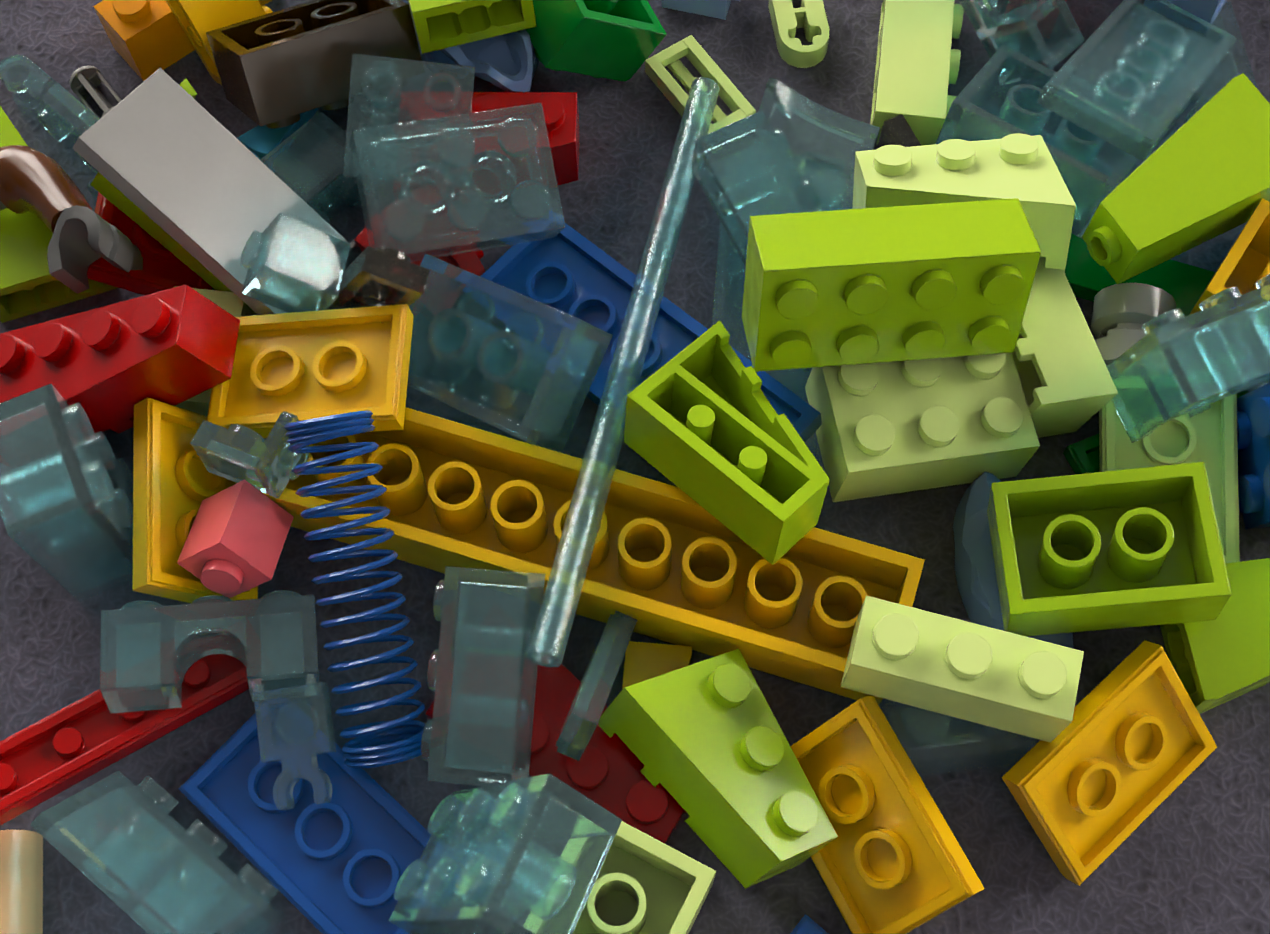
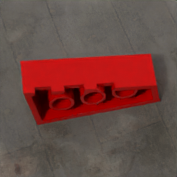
M182 285L1 333L0 464L25 476L36 475L47 469V459L59 453L70 458L89 449V439L108 429L119 434L134 427V405L147 397L176 406L231 379L240 320L188 285Z

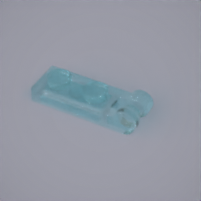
M10 55L0 62V79L7 90L13 92V100L19 110L26 115H36L41 125L57 141L61 142L68 137L75 143L79 136L100 119L26 56ZM76 152L79 158L97 174L98 171Z

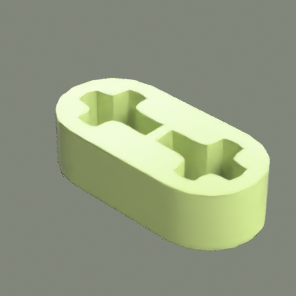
M769 0V12L777 49L781 58L787 64L797 68H809L820 63L827 53L829 42V25L823 0H802L800 8H794L792 0ZM796 28H804L805 37L808 42H812L811 45H802L800 39L795 38Z

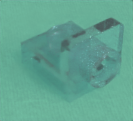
M286 411L280 414L266 440L255 431L239 424H231L227 429L203 420L190 442L208 472L236 483L245 479L262 493L278 499L288 481L299 477V475L292 472V469L299 464L306 463L309 453H292L288 450L290 444L286 441L289 437L285 435L288 430L284 427L288 423L299 421L296 415Z

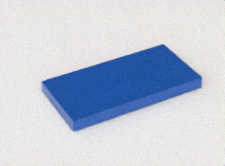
M279 689L178 789L322 934H419L473 876L472 873L365 770L346 766L342 749Z

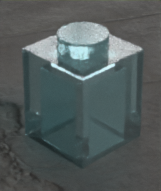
M279 213L263 233L254 230L245 244L240 259V266L248 270L241 293L288 313L326 310L338 298L351 244Z

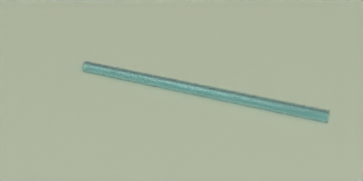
M697 78L692 82L534 627L527 658L541 666L559 667L562 664L624 439L627 395L639 385L720 88L710 78Z

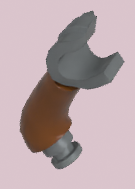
M8 145L0 147V211L8 208L16 214L32 212L49 228L53 235L48 245L47 260L49 273L79 294L90 289L87 276L88 267L101 257L112 266L128 273L130 270H143V257L139 248L120 230L92 210L84 195L54 159L29 146Z

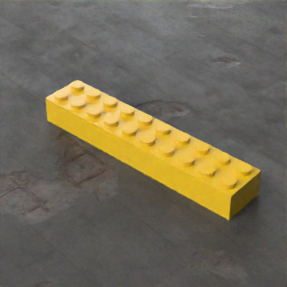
M405 407L403 430L365 432L308 445L319 446L356 442H376L379 445L375 451L317 466L329 467L376 463L383 466L382 470L374 475L327 487L383 485L387 488L383 495L337 508L381 506L390 509L389 515L380 520L346 529L388 528L394 531L393 537L387 541L363 549L394 550L398 553L396 559L675 645L693 646L692 650L714 657L739 649L750 668L854 700L871 696L841 687L855 622L865 597L870 596L913 607L925 559L813 527L772 565L679 487ZM289 437L267 438L247 482L294 516L291 527L311 532L376 514H353L304 519L300 516L301 512L306 509L368 493L358 492L300 497L296 494V491L304 486L360 472L349 471L313 475H296L292 472V469L299 464L350 450L292 453L288 450L290 444L286 442ZM361 535L330 539L351 545L381 535ZM874 696L878 705L881 707L884 699Z

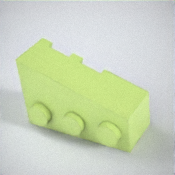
M1016 133L1009 134L1002 139L979 141L949 139L934 145L912 147L884 145L876 150L855 151L852 209L1018 198L1040 247V257H1046L1045 268L1065 270L1076 204L1041 135L1030 136Z
M1040 257L1015 351L1012 353L1038 438L1076 432L1118 394L1065 275V270L1045 268L1046 257Z

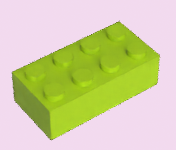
M1019 199L750 216L741 317L753 369L755 372L1013 353L1041 255L1040 247Z

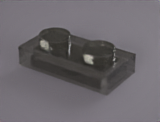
M368 246L329 286L323 309L332 310L408 304L410 306L424 294L430 270L411 263V259L398 250L385 247L374 249Z

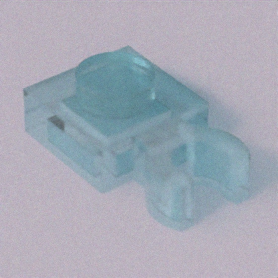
M317 682L253 693L261 763L277 761L282 763V772L277 777L273 787V798L279 810L294 809L293 788L301 779H306L312 784L315 804L330 803L332 784L329 776L318 767L317 755L336 752L328 683Z

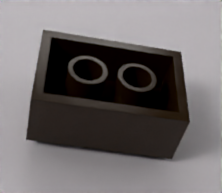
M312 0L206 32L226 99L259 126L266 125L267 128H282L292 125L300 120L301 113L319 107L322 110L328 111L345 108L354 103V96L371 90L377 93L397 91L408 84V78L425 73L408 3L401 0Z

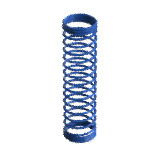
M370 410L288 423L284 427L288 430L285 435L289 439L286 442L290 444L288 450L292 453L350 450L299 464L292 469V472L296 475L360 471L304 486L296 491L297 495L300 497L368 492L306 509L301 512V517L309 519L376 513L353 521L308 532L304 538L309 541L361 535H381L355 544L310 555L308 560L311 562H321L357 557L388 556L357 567L314 577L311 582L322 584L354 579L392 577V579L366 588L318 599L315 604L324 606L371 599H398L368 611L322 621L319 626L328 628L367 621H402L391 627L359 637L328 642L323 648L333 650L373 642H407L400 647L375 656L331 664L327 669L330 672H338L379 663L411 664L402 670L380 678L341 684L332 689L331 692L334 694H343L384 684L414 685L412 689L388 699L361 702L338 708L335 714L338 716H348L391 705L418 707L416 711L395 720L361 724L343 729L339 734L342 738L357 737L346 742L342 747L344 752L343 758H345L344 764L351 768H372L400 763L421 756L432 747L429 726L423 722L413 720L425 710V704L415 699H407L420 690L422 687L421 682L403 677L412 672L418 663L410 657L396 656L408 650L414 644L412 638L404 635H389L407 626L410 618L402 614H381L402 605L406 600V596L396 592H376L395 585L402 579V575L395 571H368L396 560L398 553L388 549L360 550L387 541L393 537L394 531L388 528L346 530L380 520L388 516L391 511L387 507L381 506L337 509L383 495L387 488L383 485L327 488L379 473L383 466L376 463L317 467L375 451L379 445L376 442H356L308 446L338 437L373 431L375 426L372 425L374 419L371 418L373 413Z

